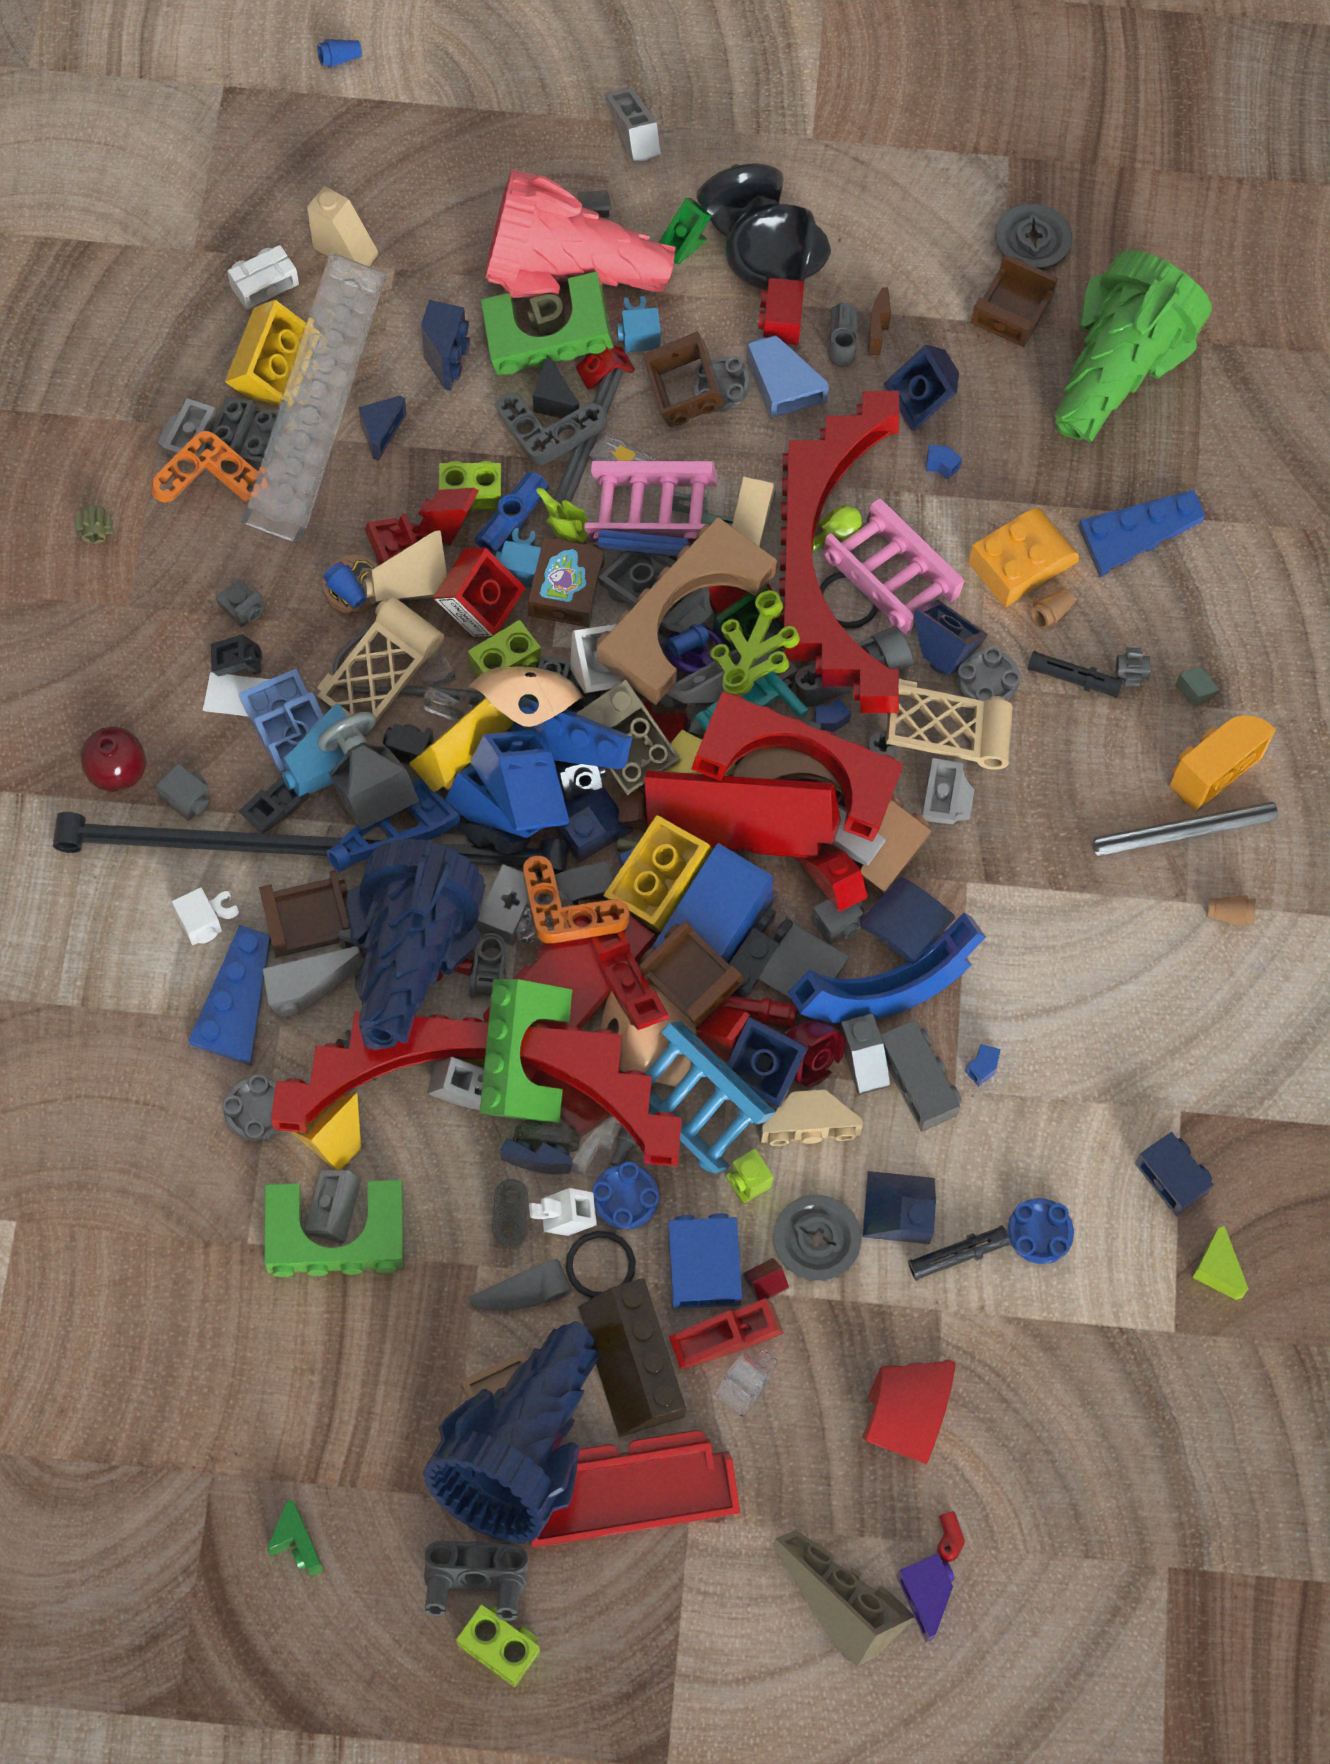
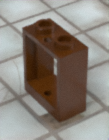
M698 331L642 354L660 413L669 427L685 424L689 419L702 414H710L717 408L725 405L707 346ZM701 359L710 390L671 406L661 374Z

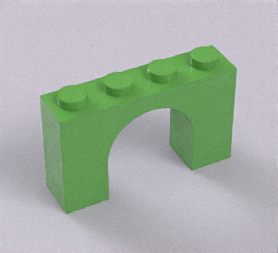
M597 271L568 278L573 307L571 317L560 331L545 337L530 336L520 330L517 310L510 293L481 299L490 359L497 376L514 374L519 370L531 367H543L545 360L549 358L553 362L569 361L577 356L601 353L606 347L614 348L603 287Z
M493 979L479 1114L559 1123L563 1089L544 1087L532 1083L526 1077L521 1065L520 1046L525 1031L536 1020L569 1023L572 989L520 979Z
M402 1180L367 1181L368 1216L365 1228L353 1242L338 1248L319 1246L304 1234L302 1230V1191L299 1183L265 1184L264 1264L267 1272L273 1273L276 1277H290L294 1275V1272H307L308 1275L323 1276L328 1274V1271L342 1270L343 1274L355 1275L362 1273L364 1269H376L378 1273H394L396 1268H404V1192Z

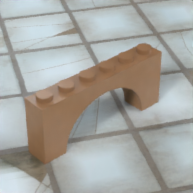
M717 517L711 525L706 524L701 528L697 535V540L691 546L686 545L680 551L677 561L671 568L667 566L661 571L657 578V583L651 589L646 588L640 594L637 604L631 610L627 609L620 615L616 627L610 633L606 631L602 634L596 644L597 661L623 681L626 679L632 688L656 705L676 683L677 669L663 654L657 635L660 624L670 608L687 594L704 587L716 585L741 588L756 596L774 577L777 560Z
M766 748L751 752L743 757L730 774V776L779 780L809 779L822 783H833L834 788L842 793L836 779L821 763L804 753L791 749ZM894 795L891 797L878 834L885 838V843L868 866L863 864L860 869L864 882L882 896L913 859L932 832L927 828L930 824L917 813L910 815L902 809L904 804Z

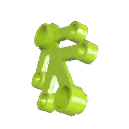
M764 591L756 598L755 604L760 615L748 642L743 636L742 628L737 620H727L721 627L726 640L732 641L741 656L738 666H735L731 660L730 650L726 645L720 644L711 650V657L717 666H721L725 672L722 686L728 694L745 695L752 689L754 681L771 671L783 673L789 668L788 658L781 651L772 653L768 660L752 667L754 661L781 646L792 648L800 641L796 628L787 626L781 629L777 635L763 642L772 619L779 617L783 609L780 596L775 591Z

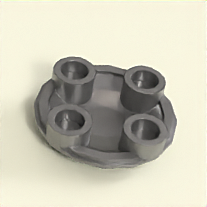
M719 357L711 361L725 405L717 408L715 411H726L736 407L745 399L750 390L751 376L749 369L739 357ZM702 363L696 368L697 375L693 386L695 396L710 390Z
M990 646L985 650L970 654L958 668V685L963 695L967 698L986 701L992 696H1000L1008 701L1016 694L1020 684V672L1015 662L995 646Z
M256 1074L235 1084L227 1093L223 1101L224 1120L230 1130L239 1137L251 1141L269 1139L280 1132L279 1130H274L271 1122L276 1083L273 1080L267 1079L264 1075Z

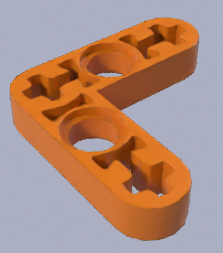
M202 431L196 434L155 475L151 484V493L155 499L165 503L171 502L206 468L245 502H259L267 490L266 479L217 435L209 431ZM207 442L211 444L210 450H204L198 458L196 453L199 451L201 444L205 445ZM181 460H187L192 463L194 471L183 473L179 470L177 463ZM223 461L233 462L237 467V472L233 474L224 472L221 468V463ZM244 472V478H241L240 482L238 483L236 480H238L241 473ZM173 475L175 480L170 490L165 489L162 491L160 489L161 483L166 484ZM257 484V490L249 492L246 489L248 485Z
M533 856L525 861L523 865L524 884L535 934L540 941L544 943H558L614 934L627 928L629 924V908L623 901L606 900L561 907L551 862L543 856ZM534 869H540L543 883L537 884ZM540 894H548L553 900L549 904L541 905L535 901V898ZM610 913H616L619 919L613 920V917L610 916ZM597 914H600L601 923H597ZM550 915L554 930H548L547 926H545V916ZM579 916H586L591 920V923L586 927H579L574 924L573 920Z

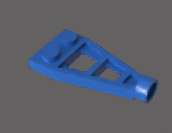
M420 778L412 782L419 802L405 808L417 820L418 826L404 831H397L388 822L395 814L363 830L357 825L338 841L337 845L327 850V856L333 868L341 873L355 863L367 860L372 852L384 843L404 839H433L459 825V814L437 791L434 793ZM375 827H379L388 837L386 840L370 845L363 839V836Z

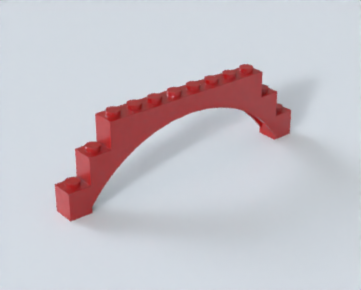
M863 391L862 404L856 405V415L826 416V428H820V440H789L788 453H783L782 458L783 471H788V477H782V496H787V502H781V520L787 521V527H781V546H786V552H780V571H786L785 578L779 579L780 597H785L779 622H784V627H795L800 641L795 647L785 648L781 646L779 648H784L788 661H816V675H822V687H854V701H860V713H899V669H889L869 655L838 623L818 585L812 552L821 512L840 478L872 446L890 434H899V391Z
M354 1011L349 1049L337 1043L315 1046L310 1084H306L304 1080L297 1078H288L285 1082L276 1081L271 1114L273 1128L279 1131L308 1133L309 1124L334 1102L372 1079L400 1068L429 1061L444 1060L449 1057L456 1059H485L489 1023L474 1017H466L463 1020H451L449 1017L441 1014H433L429 1017H418L415 1015L408 1043L397 1041L395 1046L380 1048L377 1051L364 1046L359 1028L361 1011ZM533 1023L527 1028L520 1046L522 1066L544 1072L564 1081L602 1106L624 1127L644 1153V1164L678 1167L682 1118L675 1117V1114L670 1112H657L655 1115H649L652 1076H646L644 1072L629 1070L625 1074L619 1073L622 1035L607 1029L585 1032L581 1028L574 1026L551 1029L549 1026L541 1023Z

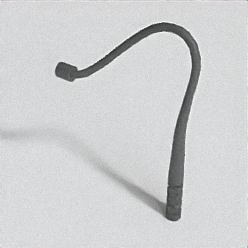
M409 600L401 601L408 607ZM371 626L359 633L341 649L333 664V675L338 670L345 654L360 642ZM340 685V686H342L343 688H345V689L348 690V686H347V685ZM353 685V692L370 694V687H357ZM392 686L375 687V692L388 694ZM405 686L399 693L478 704L485 698L480 691L474 692L471 690Z

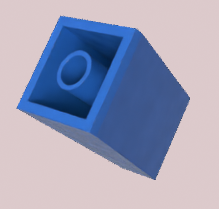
M718 843L658 936L653 947L657 949L666 940L664 936L675 924L681 925L684 921H687L692 929L729 964L753 927L755 928L764 913L773 904V875Z

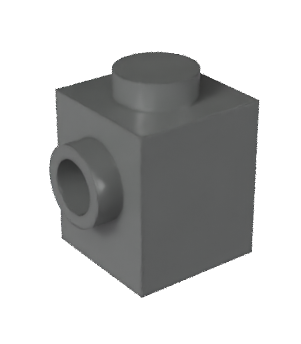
M179 763L156 785L160 799L187 821L195 814H201L209 804L210 796L207 789V781L197 772L191 774Z
M827 899L813 907L811 920L826 942L832 944L842 937L848 939L859 932L864 908L862 903L858 902L839 912L831 901Z

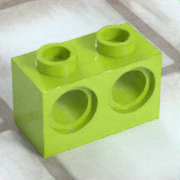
M460 461L439 463V490L474 487L479 492L469 511H497L498 503L502 498L501 463H493L491 461H481L479 463H462ZM455 482L460 483V485L458 486H451L450 484ZM485 482L491 483V485L482 486L480 484Z
M521 620L467 651L469 667L477 677L492 670L487 668L490 664H497L500 667L527 665V667L537 668L541 657L540 645ZM517 648H522L526 650L523 653L513 652V650Z
M481 1604L456 1639L457 1646L513 1687L517 1686L540 1653V1646L536 1644L538 1638L522 1626L519 1630H516L507 1621L499 1619L497 1617V1607L493 1605L488 1609ZM483 1624H490L496 1629L495 1636L489 1641H482L476 1636L477 1629ZM512 1645L521 1646L525 1650L523 1659L519 1662L508 1661L505 1658V1651L508 1647Z

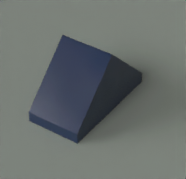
M402 396L358 407L360 423L372 457L375 460H380L407 415L405 398Z

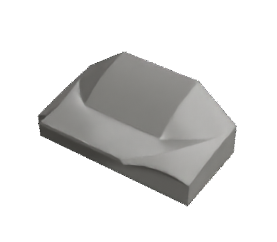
M187 398L181 411L169 418L157 444L162 446L163 452L175 456L199 432H212L216 417L215 407ZM201 444L199 451L196 453L198 458L205 447L203 444Z
M932 758L922 817L926 821L954 824L956 821L970 820L975 789L964 776V763Z

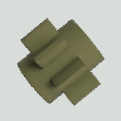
M98 505L84 507L82 515H75L77 536H82L85 542L91 544L104 542L106 534H113L111 513H106V510Z

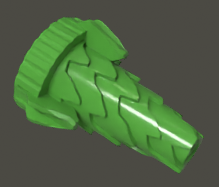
M1128 249V251L1123 250L1118 253L1104 274L1093 276L1090 279L1085 292L1081 319L1078 325L1083 331L1087 332L1090 330V332L1083 341L1086 347L1075 362L1070 380L1063 390L1066 395L1054 414L1056 418L1055 424L1059 433L1065 437L1075 440L1085 439L1091 443L1112 410L1117 409L1130 391L1133 393L1137 391L1148 372L1150 376L1159 379L1164 373L1172 370L1197 348L1196 337L1212 313L1211 301L1199 284L1168 261L1160 259L1153 254Z

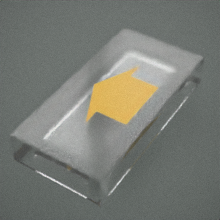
M607 432L603 433L589 453V460L657 461L656 458Z

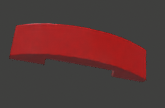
M624 931L589 937L602 972L619 1005L634 1027L640 1030L669 1019V1014L657 992H652L630 951V942Z

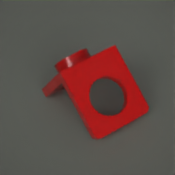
M613 345L614 348L606 347L601 353H590L576 366L579 375L588 389H593L602 381L604 376L615 368L630 373L635 371L623 348Z

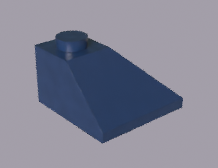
M924 345L884 382V385L888 391H899V410L910 429L915 431L957 393L959 371L945 349Z
M939 600L916 609L913 614L923 658L930 662L932 669L941 674L950 675L958 671L959 666L970 654L975 652L988 635Z
M604 786L600 789L573 796V800L567 801V799H564L569 823L568 825L554 826L563 841L568 843V848L579 863L616 842L619 837L623 838L633 832L632 827L619 823V808Z
M748 1017L727 1065L762 1099L777 1107H781L809 1047L752 1017Z
M868 1171L862 1237L930 1244L934 1234L935 1178Z

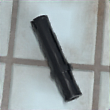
M1034 650L1027 670L1036 671L1082 686L1084 691L1089 692L1091 689L1114 698L1118 697L1123 683V679L1097 672L1095 667L1091 666L1088 669L1038 653Z
M1000 1225L998 1228L979 1235L974 1233L966 1235V1239L916 1259L908 1260V1265L914 1280L917 1281L920 1278L948 1269L974 1258L976 1261L983 1259L984 1254L1004 1246H1009L1010 1239L1005 1227ZM988 1242V1243H986V1244H984V1245L977 1246V1247H975V1248H973V1249H970V1250H968V1251H965V1252L963 1251V1250H965V1249L972 1248V1247H974V1246H976V1245H979V1244H981V1243ZM952 1254H955V1256H952V1257H949V1258H947V1259L941 1260V1261L936 1262V1263H934V1264H930L931 1262H934V1261H936V1260H939V1259H942V1258H944V1257H947V1256H950V1255H952Z

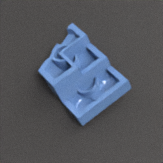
M296 668L238 694L273 764L279 773L285 770L284 758L324 717L313 692H307Z

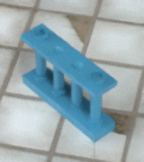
M682 1021L671 1022L661 1032L668 1039V1046L645 1072V1075L652 1076V1086L678 1054H684L692 1062L690 1064L692 1068L664 1101L651 1089L649 1111L653 1115L657 1112H670L675 1114V1117H679L673 1110L701 1077H708L716 1085L714 1087L715 1092L688 1124L682 1120L680 1141L698 1157L696 1159L697 1163L707 1172L715 1174L726 1171L730 1165L721 1155L749 1123L757 1125L768 1122L776 1111ZM731 1099L739 1107V1115L710 1147L697 1133L725 1100Z

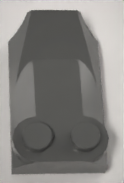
M626 551L598 577L599 584L608 590L612 600L626 602L634 607L640 594L646 588L651 589L657 583V578L661 571L667 566L671 568L675 561L664 554ZM709 587L695 590L682 597L666 613L660 625L666 629L683 633L689 630L692 624L697 626L705 624L713 615L709 600Z

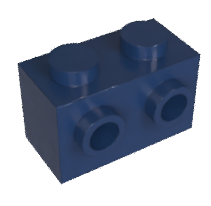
M1170 1132L1141 1152L1135 1165L1175 1216H1178L1208 1195L1214 1184L1211 1182L1212 1177L1209 1171L1202 1164L1198 1165L1192 1158L1190 1148L1181 1138L1177 1139Z

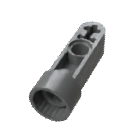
M897 626L874 634L869 639L858 643L869 655L889 669H899V671H902L913 665L909 645ZM816 662L801 668L795 675L796 695L807 707L817 706L854 690V687H822V675H816Z

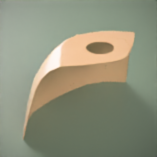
M496 667L481 674L468 686L480 691L502 713L516 723L526 727L538 725L558 715L580 698H584L574 682L560 673L533 667ZM532 672L536 674V677H527L525 674ZM525 694H532L539 701V707L533 714H525L519 709V699Z
M646 976L644 977L652 992H657L668 1012L669 1019L637 1030L634 1025L630 1024V1020L611 991L601 1021L600 1029L608 1030L611 1020H618V1035H622L619 1069L623 1072L637 1070L645 1073L668 1046V1039L661 1032L669 1023L682 1021L696 1035L695 1025ZM678 1054L655 1082L676 1087L691 1070L690 1064L692 1062L684 1054Z

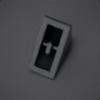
M549 358L544 362L533 393V412L562 419L578 410L579 402L552 359Z

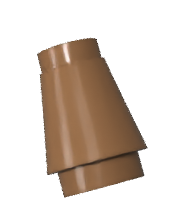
M1063 589L1035 601L1030 609L1031 620L1041 629L1054 627L1071 606L1075 604V597L1071 591Z
M1248 895L1210 898L1208 918H1215L1245 927V924L1254 925L1256 899H1248Z

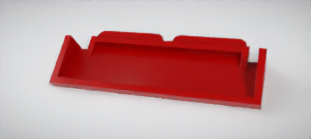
M647 770L644 777L648 827L656 815L708 843L712 849L719 843L733 852L747 850L753 854L815 858L819 854L822 843H834L841 822L833 783L724 776L722 781H719L704 774Z
M610 913V916L613 917V920L619 919L616 913ZM597 914V923H601L600 914ZM629 914V924L623 931L630 942V951L636 962H638L657 939L655 934ZM579 916L573 922L576 926L586 927L591 923V920L586 916ZM589 938L558 943H544L537 951L538 961L533 966L523 967L513 979L572 989L569 1023L542 1022L537 1020L533 1023L545 1024L551 1029H562L566 1026L581 1028L605 1001L612 990L598 963ZM490 1006L483 1013L485 1023H489ZM522 1066L526 1077L532 1083L543 1073Z
M700 1430L633 1440L629 1444V1452L618 1453V1449L612 1444L582 1448L577 1457V1474L572 1500L568 1507L555 1510L552 1513L541 1534L534 1541H531L532 1548L740 1514L732 1456L729 1451L712 1453L710 1440L706 1439L705 1434Z

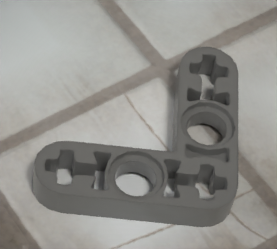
M507 393L497 401V410L501 420L528 458L537 465H545L601 433L607 426L605 411L601 405L596 403L584 405L544 429L518 394ZM512 406L516 408L518 416L514 417V414L507 407ZM593 416V418H598V420L593 422L591 419L588 418ZM578 423H580L581 428L583 427L582 430L579 429ZM524 424L534 426L533 430L529 433L522 434L518 432L519 428ZM571 429L575 431L571 438L562 439L559 437L563 430ZM554 438L556 445L550 439ZM541 446V448L546 450L540 452V450H536V448Z

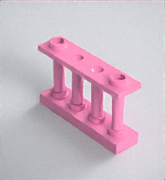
M592 461L591 473L597 486H602L598 523H585V530L590 540L598 543V535L601 530L687 538L689 545H692L697 540V535L701 528L706 525L701 524L704 489L708 486H717L718 474L713 461ZM617 486L632 487L628 523H610L614 488ZM647 486L662 487L658 523H641L644 488ZM677 486L692 487L689 523H671L674 488Z
M879 498L870 506L866 520L868 524L841 543L830 533L826 536L822 554L830 565L836 566L888 618L892 626H897L907 636L911 633L915 621L913 614L916 609L925 606L938 595L944 596L951 603L959 597L965 580ZM873 534H880L889 544L865 562L861 563L850 552ZM896 553L901 554L910 565L882 584L871 572ZM917 574L922 575L931 586L905 605L892 594Z

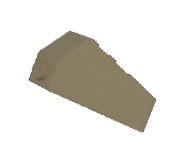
M795 1530L774 1540L773 1545L829 1639L842 1652L843 1656L857 1667L876 1658L914 1620L915 1616L889 1591L881 1586L876 1591L859 1579L861 1573L854 1568H851L849 1571L832 1562L833 1556L830 1552Z

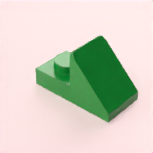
M692 198L684 199L658 242L675 247V264L683 262L707 240L701 233L712 215Z
M291 1500L285 1504L267 1551L270 1556H273L297 1545L298 1548L291 1551L299 1570L307 1568L311 1577L323 1571V1568L296 1505Z

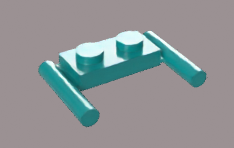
M773 671L755 680L752 689L741 696L748 702L767 707L775 703L776 698L780 696L800 719L809 712V709ZM718 701L708 707L707 710L699 712L695 717V720L705 731ZM743 757L737 760L734 764L738 765L739 762L743 759Z

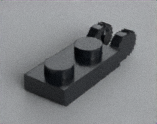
M771 908L764 913L757 927H753L729 963L730 966L733 965L742 974L745 981L733 992L739 997H749L759 982L758 978L777 947H780L781 941L793 925V922L786 918L780 924L773 939L765 935L764 932L773 922L776 911Z

